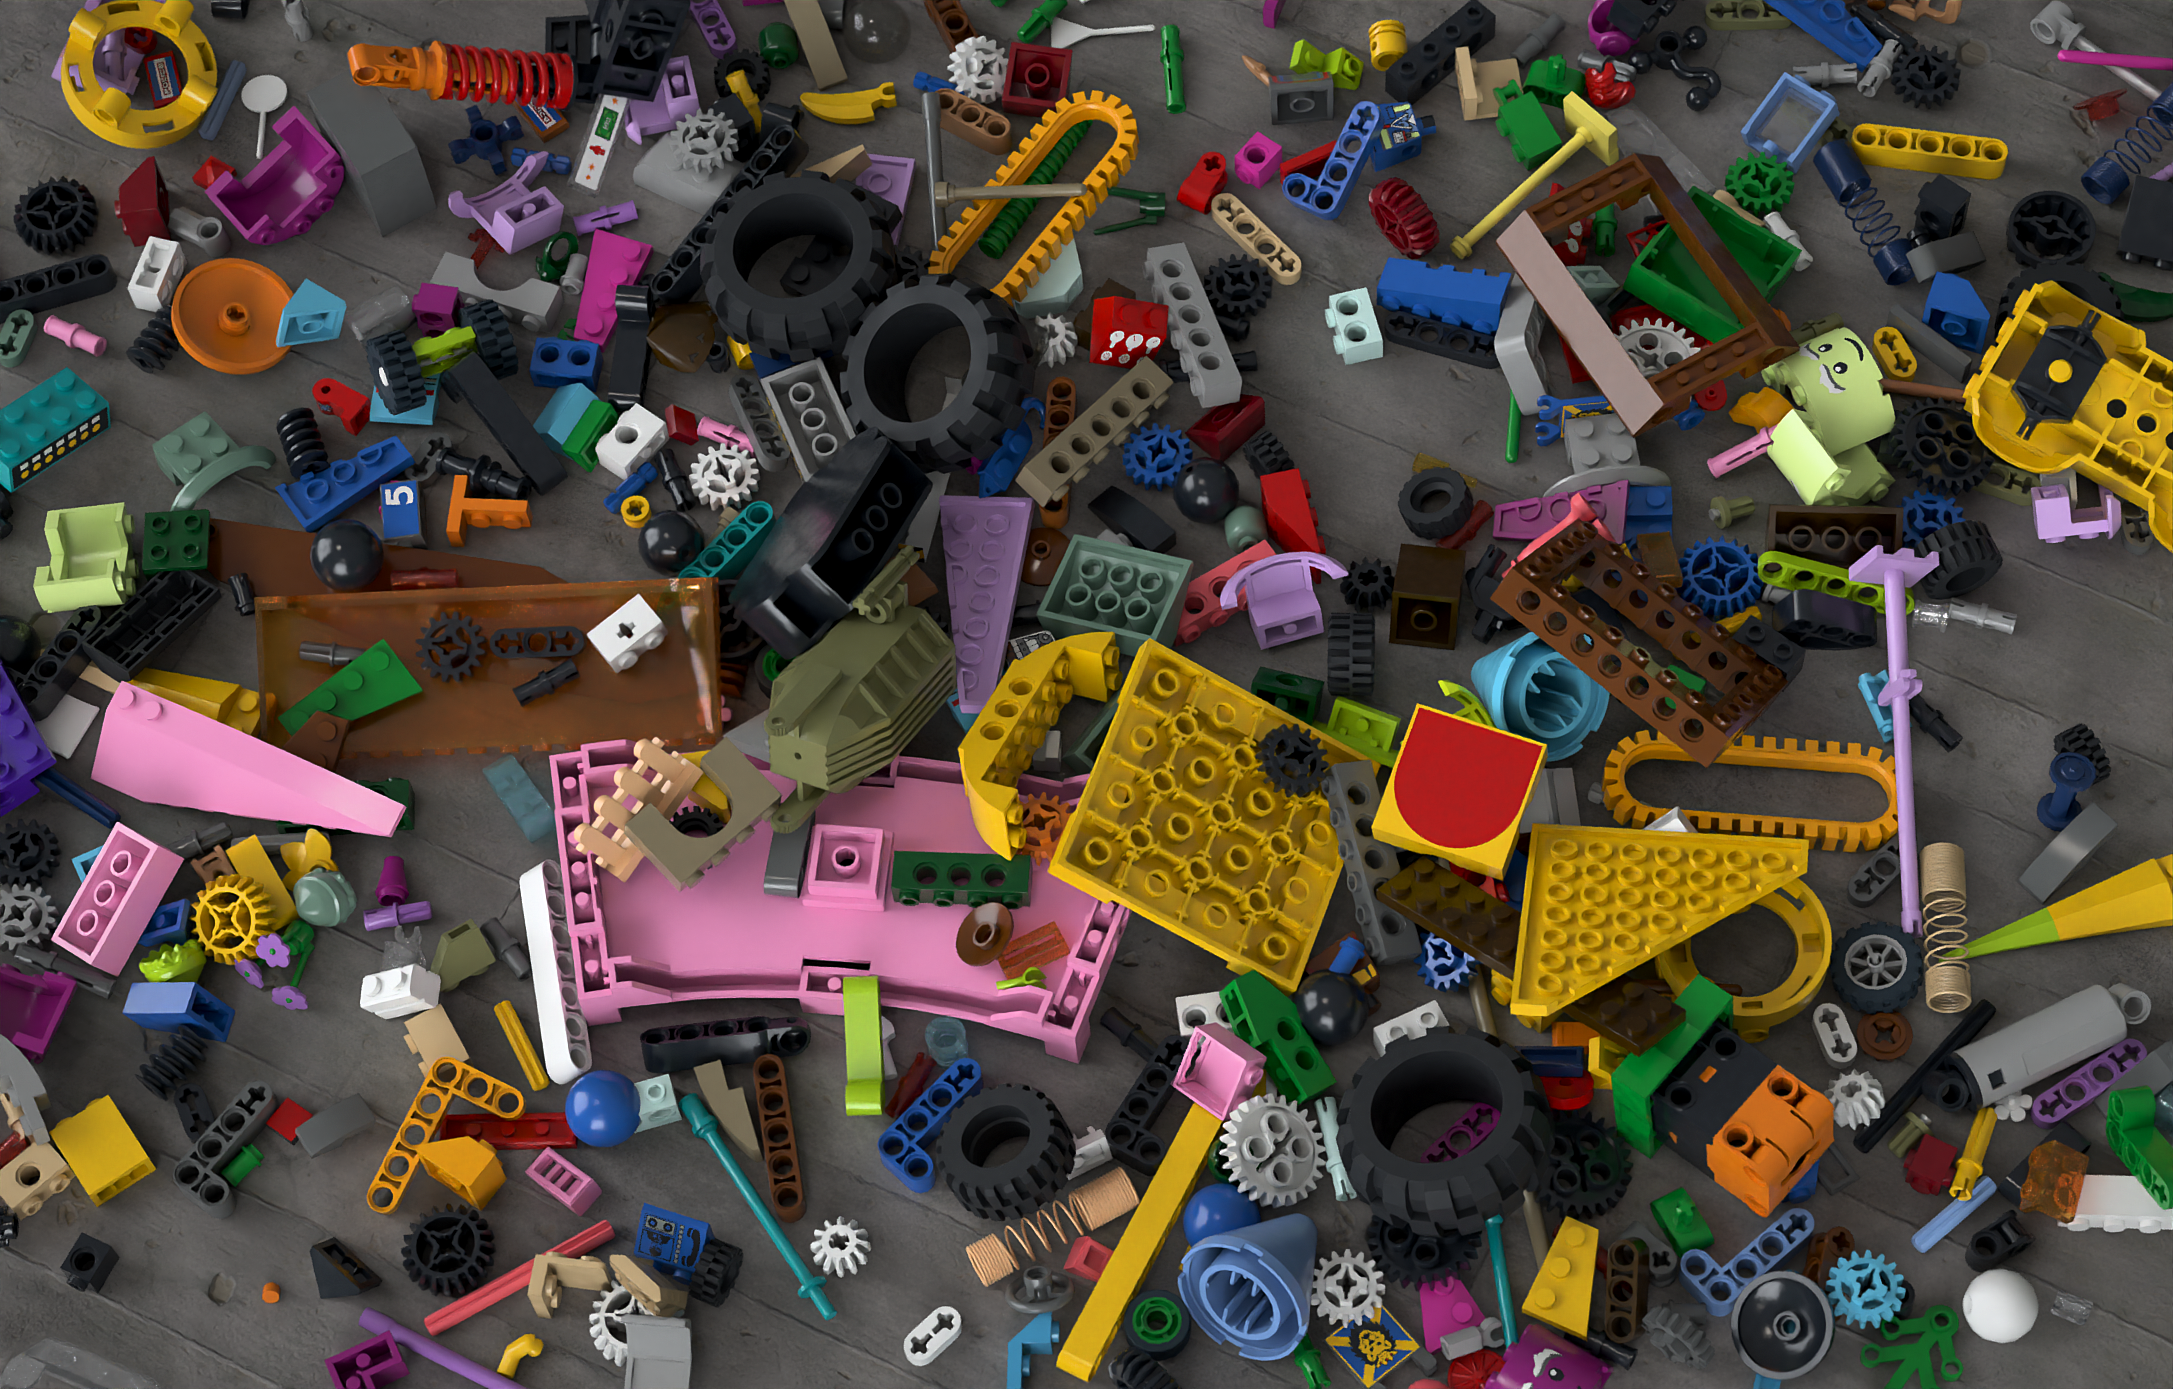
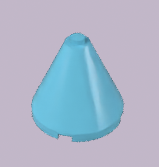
M1533 632L1478 659L1471 671V680L1496 728L1547 744V761L1561 760L1579 751L1583 747L1580 742L1587 736L1590 730L1595 732L1598 730L1607 710L1610 692ZM1584 634L1585 641L1592 645L1590 643L1592 639Z

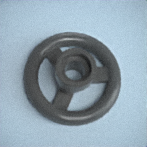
M1032 1266L1024 1271L1022 1277L1014 1280L1008 1286L1005 1292V1300L1011 1308L1022 1313H1047L1069 1303L1074 1296L1075 1286L1070 1278L1060 1273L1051 1272V1269L1047 1266ZM1053 1283L1060 1284L1064 1288L1053 1287ZM1026 1286L1027 1295L1018 1300L1016 1293ZM1047 1298H1056V1299H1053V1300H1051V1301H1047V1302H1043V1303H1035V1302H1037L1038 1300H1044V1299H1047Z

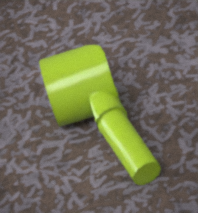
M1030 967L1024 972L1022 977L997 981L996 986L998 990L1029 985L1047 989L1046 985L1040 981L1047 977L1040 969Z

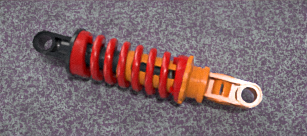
M433 41L428 51L423 50L421 47L402 48L399 46L388 47L361 43L351 47L347 53L352 77L356 84L361 86H383L394 89L408 88L410 91L426 89L427 95L433 101L438 99L453 100V94L457 101H463L469 92L470 99L473 102H480L485 94L488 103H496L501 96V100L505 105H511L516 98L520 106H527L532 98V102L536 107H543L547 102L546 108L569 111L574 102L601 105L604 94L595 93L593 88L600 64L577 63L574 54L571 52L555 54L547 52L542 55L538 51L525 53L523 50H514L510 52L506 48H499L495 51L491 47H483L479 50L476 46H466L463 48L459 44L450 45L441 41Z

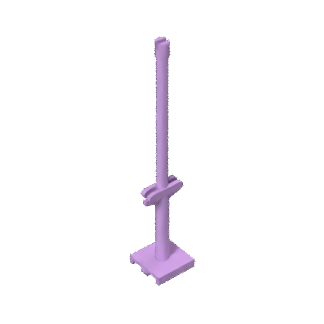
M1876 545L1848 568L1849 581L1882 584L1885 589L1889 681L1878 696V704L1880 706H1888L1890 704L1893 714L1902 892L1901 927L1905 934L1909 932L1914 938H1919L1923 936L1922 912L1920 911L1909 700L1922 690V680L1915 679L1917 676L1915 669H1909L1905 587H1912L1939 565V552H1931L1925 558L1914 557V549L1901 548L1892 555L1883 554V546Z

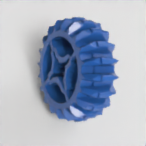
M1723 535L1719 538V542H1714L1709 536L1706 539L1705 545L1697 540L1694 543L1693 549L1687 548L1684 551V558L1678 560V569L1675 571L1677 593L1681 594V598L1687 603L1691 602L1697 605L1703 611L1705 617L1708 614L1713 615L1715 622L1720 619V615L1733 617V613H1743L1746 608L1755 606L1756 600H1759L1761 597V588L1764 586V582L1758 576L1757 553L1749 554L1750 548L1748 544L1741 548L1737 547L1738 541L1736 538L1731 541V544L1726 543ZM1709 563V568L1701 570L1700 574L1693 575L1699 567ZM1740 583H1745L1739 591L1729 594L1730 589L1738 587Z

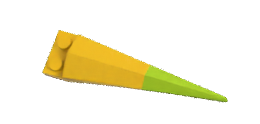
M2173 854L2156 860L2152 858L1963 946L1969 950L1967 956L1957 960L2089 936L2173 926ZM1957 948L1942 956H1961L1966 951L1962 948ZM1939 959V962L1950 961V960Z

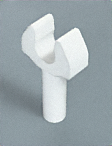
M882 1016L885 1080H892L898 1074L888 1043L896 1035L892 1023Z

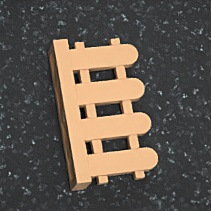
M654 737L652 741L641 739L636 743L634 755L639 760L632 769L621 767L614 775V783L619 788L612 798L608 795H601L594 803V810L599 816L592 826L588 823H581L574 831V839L579 842L576 849L584 855L591 850L599 856L595 862L623 882L628 880L645 856L624 834L625 824L650 802L669 821L704 772L676 751H673L671 755L667 754L661 749L665 743L657 737ZM649 766L658 772L651 783L641 777ZM629 794L638 800L631 811L621 805ZM609 822L618 827V830L611 839L602 834V831Z

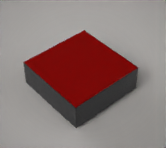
M287 1097L265 1124L269 1129L294 1146L299 1140L295 1129L312 1118L313 1115Z

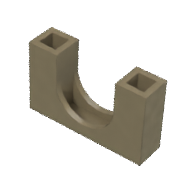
M727 737L704 755L700 763V769L725 794L731 806L732 816L721 831L703 838L687 836L679 832L651 802L625 824L624 834L679 892L686 886L690 889L695 887L705 877L703 871L711 864L715 867L720 865L730 855L728 849L736 842L740 844L745 843L755 833L756 830L753 827L761 820L765 822L770 821L772 814L778 810L782 794Z

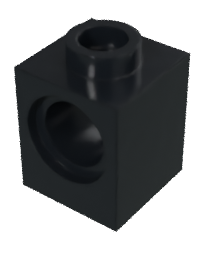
M82 1232L60 1269L68 1278L66 1283L81 1292L89 1289L99 1293L120 1257L112 1246ZM95 1261L91 1269L81 1271L86 1262Z

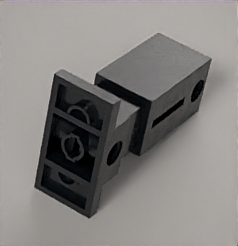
M585 0L591 23L601 25L603 30L598 43L602 62L593 83L594 92L654 102L689 10L690 0Z

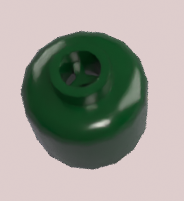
M773 22L768 24L759 33V56H763L767 66L775 69H784L798 59L799 45L795 29L782 22Z

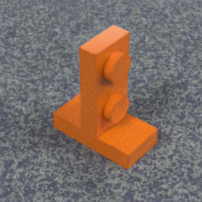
M455 475L446 533L452 547L465 546L468 525L478 528L504 526L509 529L531 527L533 515L527 500L472 498L473 492L471 491L468 475Z

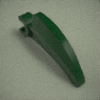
M2097 272L2102 275V282L2107 280L2114 287L2113 295L2117 294L2120 297L2122 303L2121 310L2124 312L2125 320L2156 322L2173 317V293L2137 288L2114 281L2104 272Z

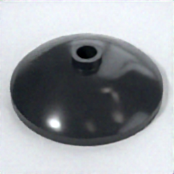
M1775 1271L1759 1276L1743 1289L1734 1305L1731 1317L1733 1343L1739 1356L1747 1366L1760 1375L1778 1380L1796 1379L1807 1375L1823 1362L1833 1344L1835 1315L1831 1302L1822 1288L1804 1275L1789 1271ZM1791 1321H1794L1796 1324V1329L1793 1333L1788 1331V1324Z

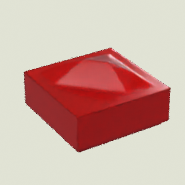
M210 156L192 179L194 184L207 190L226 170L234 177L237 176L235 168Z

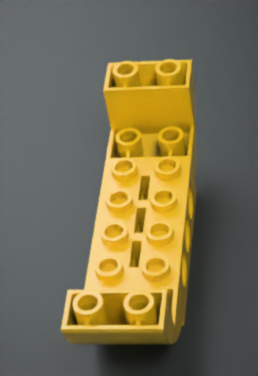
M1091 632L1069 636L1042 646L1021 660L1014 659L958 747L965 795L969 797L974 825L982 839L995 852L1007 860H1012L1017 850L1024 846L1027 838V831L1024 829L1022 820L1023 805L1020 804L1018 789H1016L1018 779L1023 771L1028 770L1030 767L1032 756L1037 748L1043 746L1046 734L1050 727L1057 723L1061 709L1070 702L1072 694L1108 702L1113 692L1119 690L1122 684L1123 674L1119 671L1118 663L1120 650L1119 647H1116L1115 632Z

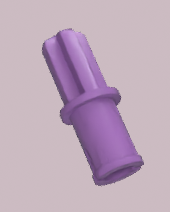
M423 901L400 906L398 902H393V906L364 910L363 914L367 931L394 926L400 929L404 923L431 919L432 907L430 902Z

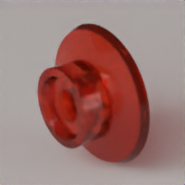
M2127 88L2089 98L2075 104L2072 108L2074 110L2086 109L2090 121L2112 116L2121 111L2117 99L2127 93Z

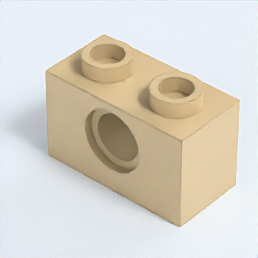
M35 1141L0 1170V1197L18 1215V1218L23 1220L26 1216H31L39 1211L43 1202L54 1193L63 1191L69 1185L70 1180L75 1177V1174L48 1142L37 1146ZM40 1176L37 1183L27 1185L32 1177Z

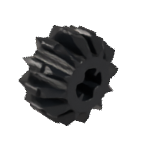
M1366 556L1362 560L1361 565L1352 561L1350 570H1347L1349 575L1342 577L1343 582L1340 584V591L1345 595L1346 604L1355 603L1357 613L1363 607H1368L1369 613L1374 612V606L1384 610L1386 601H1392L1395 581L1394 576H1391L1392 569L1390 566L1381 567L1379 558L1373 564L1369 563Z

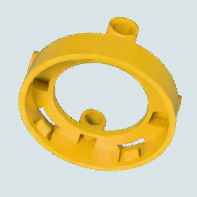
M115 0L102 4L92 11H88L83 7L78 11L68 29L70 36L61 63V84L71 110L90 131L117 145L137 149H150L175 143L190 134L200 124L218 92V88H216L217 65L207 38L198 26L190 20L194 7L189 0H166L164 4L152 0ZM127 27L149 28L165 35L178 46L188 67V81L180 97L173 103L160 109L136 110L130 108L131 100L122 91L116 88H107L104 92L95 77L93 69V56L99 43L110 33ZM78 65L79 78L85 91L78 92L75 77H70L69 75L70 66ZM171 121L174 129L168 131L161 130L145 133L143 126H157Z
M1799 878L1781 887L1795 899H1800L1805 904L1801 911L1787 899L1773 891L1752 902L1772 910L1790 927L1795 937L1796 965L1789 978L1780 987L1767 994L1755 997L1733 996L1734 1020L1732 1028H1735L1737 1036L1747 1043H1757L1766 1040L1769 1037L1770 1026L1787 1021L1801 1012L1819 992L1827 969L1831 964L1832 932L1828 916L1815 893ZM1751 904L1743 907L1742 909L1734 912L1733 914H1738L1749 910L1751 908ZM1692 936L1655 956L1657 979H1666L1677 998L1692 980L1700 974L1692 959Z

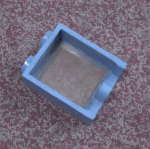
M1784 72L1741 130L1744 144L1759 153L1765 152L1766 157L1769 159L1776 155V163L1786 162L1787 170L1792 171L1796 175L1803 161L1834 119L1840 114L1836 103L1837 100L1830 93L1821 90L1819 93L1811 88L1810 83L1799 75L1793 77Z

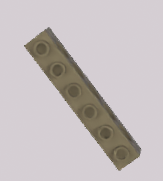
M1145 356L1029 461L1015 481L1042 507L1052 499L1058 502L1069 491L1070 488L1067 485L1070 482L1079 483L1090 471L1088 466L1092 462L1096 465L1101 463L1110 453L1108 448L1113 443L1118 447L1130 435L1129 428L1133 425L1139 428L1151 415L1148 411L1153 406L1158 410L1170 398L1167 392L1174 381L1148 356ZM1073 449L1078 450L1081 454L1076 453ZM1053 468L1058 469L1061 473L1056 472Z

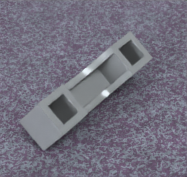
M449 252L444 253L430 281V284L459 287L465 307L492 299L498 304L499 310H502L505 321L523 325L528 330L535 332L540 330L550 333L565 303L560 286L530 278L526 283L512 290L499 291L490 289L479 281V274L474 260Z

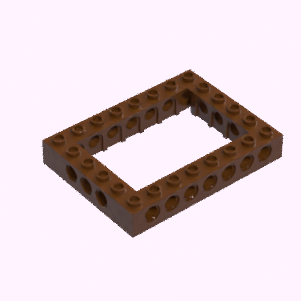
M1578 518L1514 565L1490 599L1701 765L1708 768L1769 709L1789 681L1783 677L1782 672L1777 667L1765 664L1756 657V652L1750 646L1743 643L1739 644L1735 641L1723 625L1713 623L1705 617L1703 611L1697 605L1691 602L1687 603L1678 596L1674 587L1666 582H1660L1652 576L1647 566L1637 561L1634 562L1625 555L1620 545L1613 541H1607L1598 534V529L1593 524ZM1590 550L1595 555V561L1590 560L1586 556ZM1611 569H1615L1621 574L1622 581H1617L1612 576ZM1571 575L1575 576L1584 583L1585 587L1593 590L1607 601L1612 608L1620 611L1634 622L1635 626L1640 630L1643 629L1661 643L1663 648L1671 651L1689 665L1690 669L1698 672L1711 682L1717 690L1722 691L1726 695L1713 707L1706 702V698L1700 692L1689 689L1682 684L1673 671L1659 666L1652 660L1651 655L1645 649L1638 646L1635 647L1624 638V634L1618 628L1607 625L1597 617V613L1591 607L1580 604L1572 598L1570 592L1561 585V582L1563 580L1567 581ZM1638 590H1642L1647 594L1648 602L1639 598ZM1664 610L1673 614L1674 622H1670L1665 618ZM1557 612L1562 613L1566 617L1567 624L1559 621ZM1690 631H1695L1699 634L1701 643L1691 638ZM1584 633L1589 634L1593 638L1594 645H1590L1585 641ZM1716 651L1724 653L1727 657V663H1723L1717 658ZM1611 654L1620 659L1622 667L1612 662ZM1743 672L1749 673L1745 678L1743 677ZM1638 676H1642L1648 681L1649 688H1645L1639 683ZM1665 697H1669L1675 702L1676 709H1672L1666 704ZM1692 718L1701 722L1698 729L1693 725Z

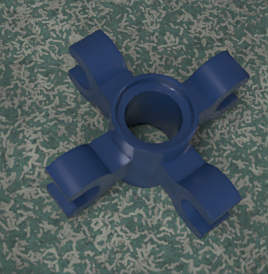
M477 105L465 109L471 125L470 137L464 140L457 139L448 144L455 164L463 163L470 156L476 154L483 160H489L495 175L507 171L501 155L502 143L508 140H518L524 136L517 116L509 117L502 124L496 126L492 121L483 119Z

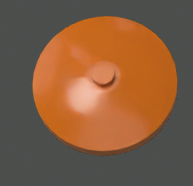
M238 258L212 260L193 269L180 282L175 292L171 309L173 330L187 353L201 364L213 370L237 375L261 372L279 363L293 346L277 347L276 338L282 310L294 294L281 277L261 264Z

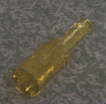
M1419 452L1414 459L1412 470L1421 473L1422 470H1429L1434 467L1449 468L1450 463ZM1460 473L1467 486L1472 488L1477 486L1478 480L1476 478Z

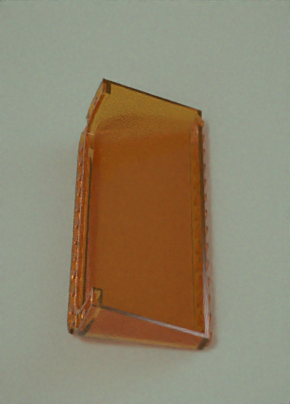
M719 577L254 597L261 741L279 749L292 736L279 721L278 717L346 667L345 665L330 667L329 663L301 659L299 656L301 642L311 641L332 644L333 641H336L338 645L366 648L368 650L383 638L388 642L424 691L352 721L340 759L358 758L357 752H370V758L390 757V751L402 750V757L422 756L423 749H434L435 755L455 754V748H467V754L487 753V747L496 746L500 747V753L520 752L521 745H532V751H551L552 744H565V750L581 749L580 745L585 743L623 739L638 742L641 739H648L650 741L654 737L663 740L665 743L663 746L683 745V739L696 738V745L716 744V738L722 737ZM639 594L663 622L668 634L664 636V640L660 645L653 649H648L641 654L632 667L625 670L622 669L616 673L593 646L587 633ZM456 611L462 614V621L468 615L474 618L471 626L477 624L482 626L483 630L478 636L488 639V642L481 645V649L486 650L488 655L479 657L478 660L484 666L482 668L477 666L472 668L474 677H469L464 673L463 682H456L452 676L450 682L445 683L442 681V673L435 679L430 676L432 668L428 670L421 668L425 658L416 657L415 653L422 650V646L415 643L416 639H424L425 634L421 632L420 628L425 627L429 629L431 627L430 617L440 621L441 612H446L449 614L450 619H452V615ZM573 626L581 629L587 637L585 650L577 656L505 659L497 657L490 648L491 636L497 630L506 628ZM445 628L440 630L434 638H437L441 634H443L445 632ZM463 629L464 639L468 644H472L469 634ZM552 632L555 645H567L570 650H573V645L579 643V639L573 637L572 632H569V637L566 639L555 638L557 632ZM520 633L521 639H523L524 633ZM536 633L531 637L530 646L532 650L541 652L546 648L547 639L545 635ZM504 635V640L498 643L499 647L504 648L505 653H508V647L520 646L522 647L520 653L525 652L522 640H510L507 635ZM455 643L447 644V646L440 645V647L450 652L451 650L464 649ZM554 645L553 652H557V649H556V646H555V645ZM432 650L435 661L441 666L439 655L436 651ZM466 657L463 660H461L458 664V667L463 665L469 657ZM570 658L573 660L581 676L580 678L555 690L556 693L552 695L546 694L521 707L512 690L513 688L539 676L538 672L542 670L546 672Z

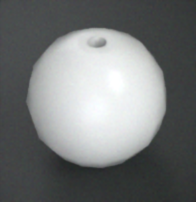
M2004 1269L1989 1270L1982 1273L1971 1281L1963 1298V1312L1971 1329L1983 1339L1998 1343L2016 1341L2029 1332L2039 1310L2037 1296L2029 1281L2019 1273Z

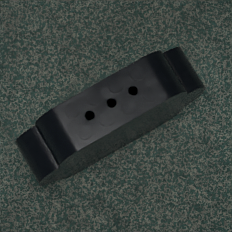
M871 427L863 431L844 445L827 466L813 474L794 494L729 596V603L737 609L736 614L785 660L800 655L812 647L827 632L834 621L845 616L854 608L853 601L860 593H863V590L883 570L929 496L933 482L878 427Z

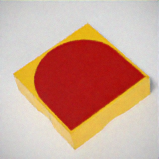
M1417 703L1372 824L1374 839L1419 854L1438 856L1454 863L1456 866L1504 881L1519 839L1523 815L1533 800L1548 758L1547 744Z

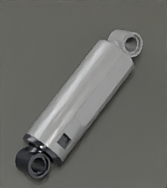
M2115 984L2108 990L2102 985H2092L1947 1054L1944 1058L1946 1071L1935 1070L1926 1076L1922 1084L1923 1095L1928 1101L1948 1112L1958 1111L1964 1106L1970 1111L1976 1112L2122 1042L2127 1036L2126 1023L2136 1025L2146 1020L2150 1014L2151 1001L2145 993L2127 984ZM2130 998V1004L2124 1010L2125 1003ZM1949 1085L1947 1094L1942 1097V1090Z

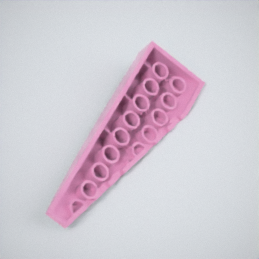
M121 681L106 709L91 774L92 780L147 804L156 805L159 803L176 808L188 807L212 813L217 811L234 816L270 821L282 820L299 825L311 824L335 830L340 828L357 833L392 837L407 808L392 799L300 757L124 681Z

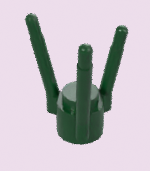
M1114 186L1110 189L1107 188L1108 195L1140 200V214H1146V217L1095 229L1093 233L1094 235H1101L1145 224H1157V217L1165 218V192H1144Z

